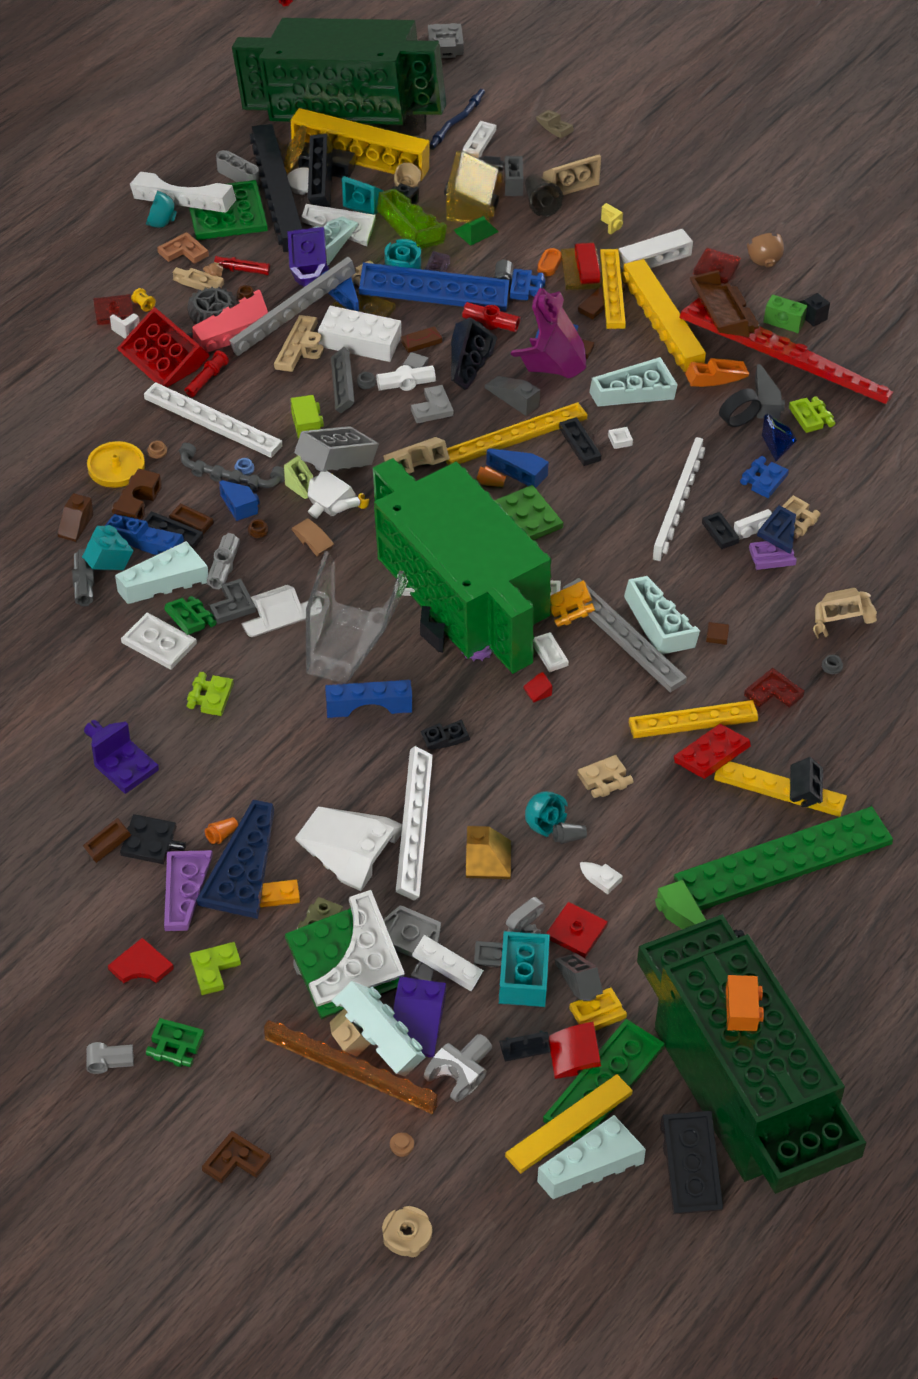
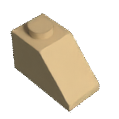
M344 1008L330 1021L331 1034L343 1051L357 1057L371 1043L362 1036L363 1028H359L346 1018L345 1015L348 1012Z

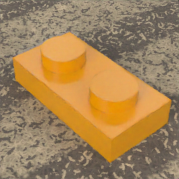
M297 879L263 883L260 907L300 903Z

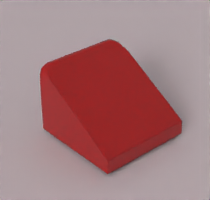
M543 672L523 686L533 703L552 696V684Z

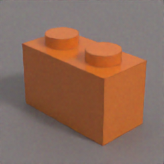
M728 975L726 983L727 1030L757 1031L759 1022H763L764 1010L763 1007H759L763 991L762 986H758V976Z

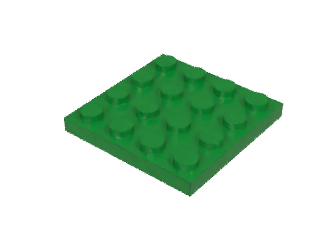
M256 180L227 183L233 186L236 201L226 213L189 207L196 240L268 231Z
M351 908L288 932L284 936L321 1020L341 1012L344 1007H337L333 1002L317 1007L310 991L309 983L326 975L343 959L349 948L353 933ZM399 978L373 988L380 995H384L397 989Z

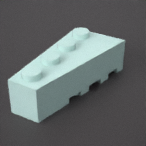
M185 541L116 574L117 591L126 603L130 604L153 598L154 594L172 593V589L180 587L187 589L195 583H207L208 566L188 542Z
M648 576L629 579L624 597L652 646L661 654L695 648L700 630L696 626L692 627L690 625L689 619L675 609L676 605L671 600L668 601L664 598V593Z
M613 1115L538 1167L537 1182L552 1199L581 1189L582 1185L590 1182H599L605 1176L613 1173L619 1174L633 1165L637 1167L644 1164L646 1149Z

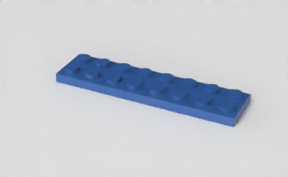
M363 262L359 294L462 307L465 306L466 302L483 307L496 305L500 311L506 312L509 280Z

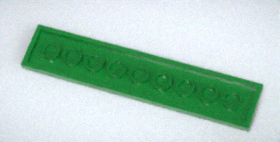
M871 806L674 874L675 882L684 881L693 899L702 911L889 846L893 843V838Z

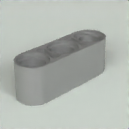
M227 150L219 151L216 154L217 171L235 182L256 180L257 186H259V168L256 165Z

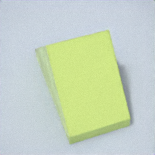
M296 456L284 465L285 485L306 499L308 498L309 481L313 478V475L305 462L301 460V457Z

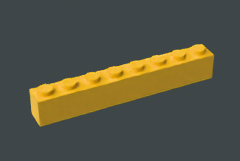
M641 259L624 264L623 272L621 273L623 282L628 285L630 293L637 300V304L642 307L645 316L652 322V327L659 333L660 339L666 344L668 352L674 356L676 364L681 367L683 372H686L691 362L705 363L706 352L685 320L679 318V311L646 261Z

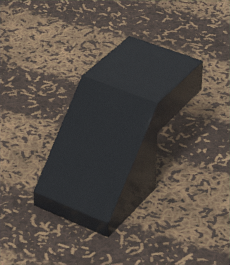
M422 606L420 636L438 652L443 653L445 623L430 622V606Z

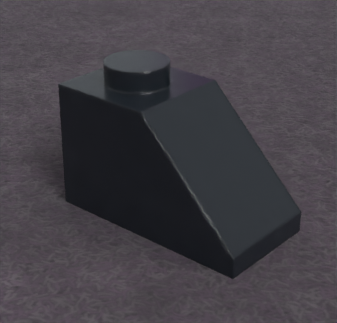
M819 293L804 296L795 301L807 305L805 320L813 327L828 319L830 302Z

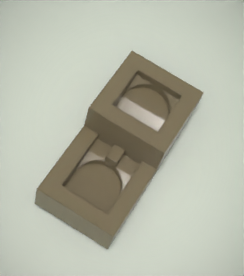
M547 110L536 117V120L547 131L559 138H563L574 131L573 125L561 121L560 114Z

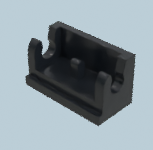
M811 757L790 765V800L792 802H798L802 799L807 800L801 802V807H808L823 802V767Z

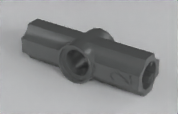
M79 549L78 552L74 553V569H72L75 603L80 606H89L93 602V586H95L94 569L82 558L86 549Z

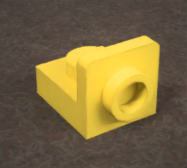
M606 203L602 206L601 221L608 224V233L613 234L623 225V212Z

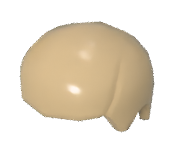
M412 163L398 165L394 174L396 186L398 187L402 183L412 188L418 187L421 180V171L417 165Z

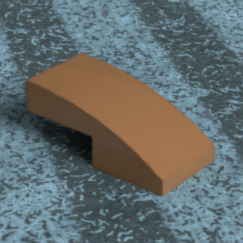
M308 518L291 529L303 545L307 543L317 557L334 546V543L325 532Z

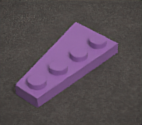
M212 850L167 852L165 931H188L197 905L196 899L201 892L213 856Z

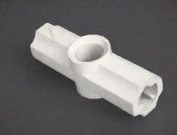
M403 365L395 372L377 374L376 380L379 391L398 387L404 391H409L417 384L435 382L436 376L433 365L414 369L408 365Z

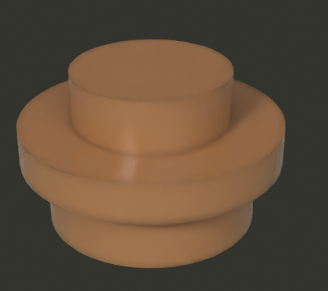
M162 441L150 443L148 447V455L150 457L159 459L166 456L167 447Z
M397 1133L390 1140L391 1151L399 1157L409 1155L414 1148V1140L407 1133Z

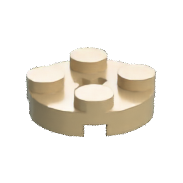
M412 1206L403 1207V1209L396 1212L395 1210L391 1211L383 1222V1242L386 1247L398 1255L417 1257L420 1252L427 1248L432 1238V1225L424 1211ZM412 1228L411 1235H403L401 1229Z

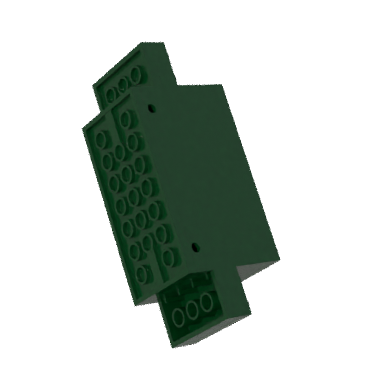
M282 18L271 38L237 37L232 46L242 110H268L269 121L291 122L298 108L361 124L403 125L408 114L442 115L447 105L439 41H418L415 20Z
M721 914L639 946L637 963L659 998L654 1029L660 1040L665 1043L666 1050L702 1111L712 1112L714 1131L744 1182L764 1175L776 1194L863 1157L867 1142L841 1103L845 1089L844 1084L749 934L738 938L724 915ZM728 975L758 976V986H762L763 991L759 1007H763L764 1016L763 1022L758 1024L757 1031L727 1030L726 983Z

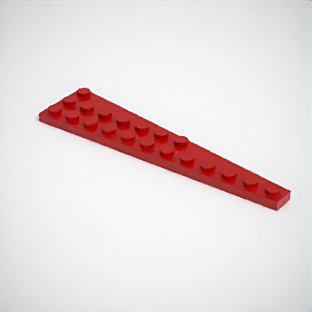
M697 298L681 311L679 318L874 400L887 404L892 398L893 391L889 390L888 387L878 385L807 350V346L795 344L790 339L781 337L761 326L755 329V334L749 333L750 337L719 333L700 298Z

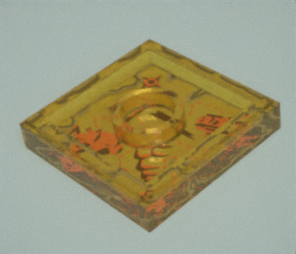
M303 125L299 127L286 150L284 167L288 174L304 149L307 127Z

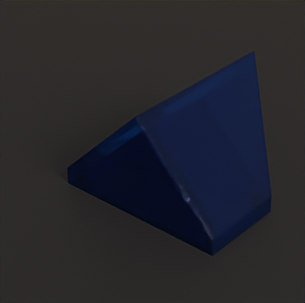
M768 413L764 416L762 437L773 458L777 461L797 440L790 427Z

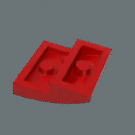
M594 1021L568 1027L549 1036L555 1079L577 1076L578 1070L601 1067Z

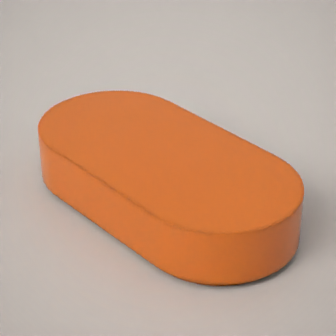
M555 248L545 250L538 262L537 272L543 273L544 276L553 275L561 262V252Z

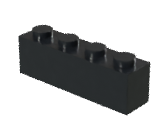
M328 134L311 135L309 148L308 200L311 205L331 207L333 144Z

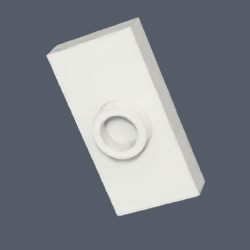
M551 632L534 637L533 647L549 672L568 666L569 661Z

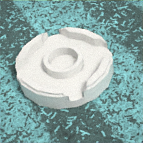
M309 168L294 169L288 174L287 177L292 192L300 195L308 193Z

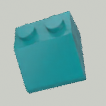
M343 176V207L361 213L376 215L384 206V190Z

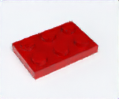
M719 724L674 755V761L676 764L705 779L751 747L750 739Z

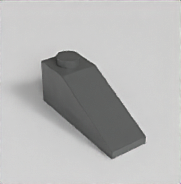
M757 364L755 393L761 402V408L756 418L780 419V413L785 409V400H781V391L764 368Z
M497 376L485 385V389L525 416L539 407L540 390L526 380Z
M577 953L554 959L556 966L577 998L583 1001H591L596 999L597 995L603 994L598 969L595 965Z

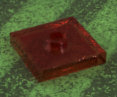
M706 248L694 268L693 275L719 270L721 283H729L740 264L741 258Z
M130 294L93 298L97 325L111 324L110 316L113 314L121 320L133 314Z

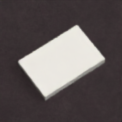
M146 613L121 638V642L170 670L197 644L196 638L186 635L185 632L149 613Z

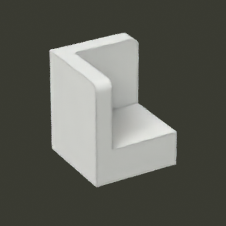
M134 313L122 320L114 314L110 316L111 330L123 338H126L140 323L139 316Z

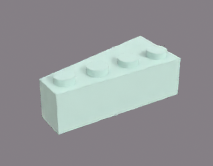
M661 357L593 377L589 393L597 406L674 400L677 383Z
M351 981L331 1001L337 1007L341 1006L347 1010L346 1018L359 1028H363L362 1036L372 1045H378L376 1048L377 1053L396 1074L406 1077L426 1058L421 1052L422 1046L417 1040L411 1039L408 1036L409 1030L402 1022L396 1021L393 1017L394 1011L387 1004H383L380 1001L381 995L375 988H369Z

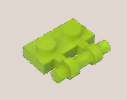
M817 396L813 397L811 402L807 398L789 402V409L805 433L822 429L824 423L829 427L835 425L834 416L830 411L826 410L825 403L819 400Z
M199 672L198 677L194 678L193 690L188 694L186 706L189 709H194L195 705H201L202 713L222 716L234 685L233 679L213 675L211 681H206V673ZM201 690L207 691L205 696L200 695Z

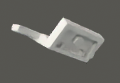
M285 585L252 596L251 599L258 609L260 617L241 624L249 637H256L315 617L320 614L321 605L318 598L300 603L294 587Z

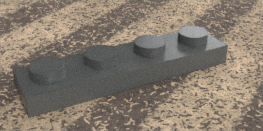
M345 347L341 348L331 357L335 409L339 413H343L354 404L350 353Z

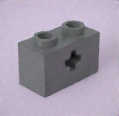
M505 156V196H523L522 156Z

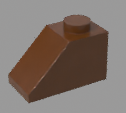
M75 493L71 495L64 506L58 537L77 542L94 515L91 498Z

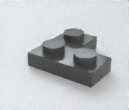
M241 578L222 584V591L226 600L210 604V611L214 615L217 624L256 612V606Z

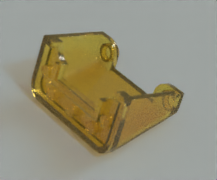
M456 151L446 192L447 221L470 222L484 216L490 222V218L494 217L495 207L492 206L495 186H498V183H502V173L499 172V168L464 151Z

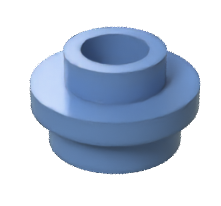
M241 458L235 464V470H239L244 475L248 476L254 472V464L248 458Z

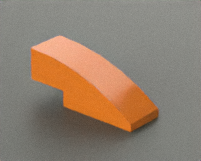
M710 358L708 364L691 362L685 373L690 386L698 387L727 384L749 376L744 361Z

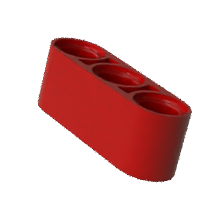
M576 243L575 258L580 283H600V269L594 243Z

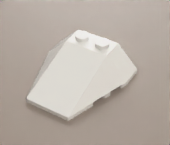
M318 806L295 839L313 857L316 856L321 860L326 869L334 872L339 881L362 891L372 877L373 863L388 842L396 843L402 834L403 824L383 816Z

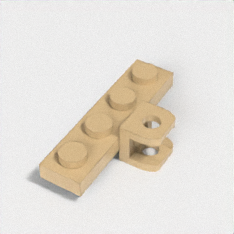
M299 315L274 362L275 370L293 372L301 355H303V358H320L324 351L323 345L319 344L322 337L320 333L313 332L318 324L317 317Z

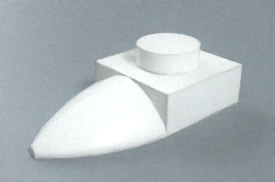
M580 862L584 876L606 894H609L622 882L623 876L607 864L600 866L595 863Z

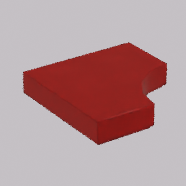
M143 938L108 965V970L123 983L135 978H147L157 983L174 969L173 964Z

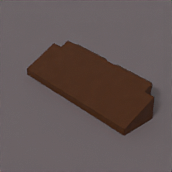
M719 270L690 277L691 284L719 333L750 337L749 333L755 334V329L759 328L758 321L751 309L745 307L746 301L738 287L731 286L730 283L721 285Z

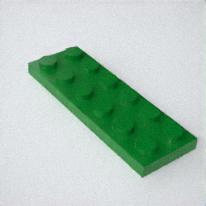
M625 1019L599 1050L601 1067L583 1069L543 1116V1122L547 1124L616 1074L632 1088L662 1052L665 1043L628 1019ZM615 1107L570 1140L576 1142L602 1124Z

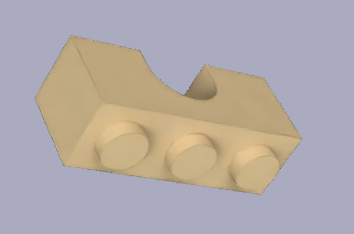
M437 437L383 455L384 461L394 458L399 464H402L408 474L414 472V467L418 465H435L449 459L445 440Z

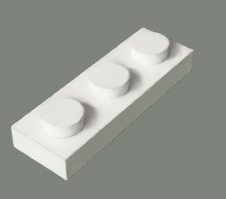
M425 935L412 954L414 958L469 991H472L484 971Z

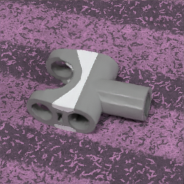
M477 1034L461 1051L447 1043L430 1061L423 1077L429 1082L441 1076L455 1078L457 1085L453 1088L450 1097L454 1101L459 1102L472 1093L485 1078L487 1071L478 1063L492 1050V1044L481 1034Z

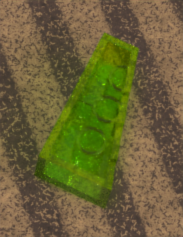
M395 188L379 192L377 211L402 239L414 241L416 246L421 249L444 243L447 228L445 223L437 222L435 216L432 214L427 215L423 212L422 207L411 204V200Z

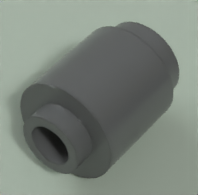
M508 260L498 261L495 265L494 278L509 280L510 284L513 277V264Z

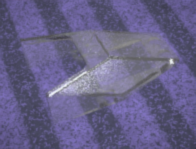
M324 552L306 607L307 674L347 684L386 631L408 583L404 571L399 570L392 595L383 608L376 607L371 611H366L336 602L335 561L329 552Z

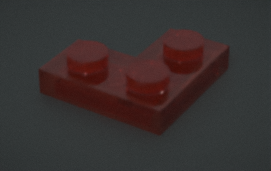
M771 668L745 689L744 696L749 700H753L759 707L774 696L790 708L804 696V690L774 668Z

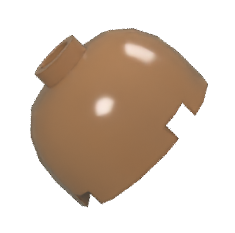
M772 233L762 234L752 239L753 243L747 244L750 259L760 266H774L784 253V243L780 234H777V236H772Z

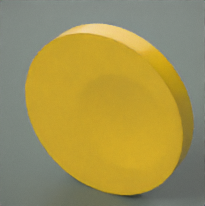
M121 441L108 442L98 446L90 453L87 459L88 473L93 481L102 486L113 488L127 486L130 477L136 473L138 468L145 469L144 455L133 444Z

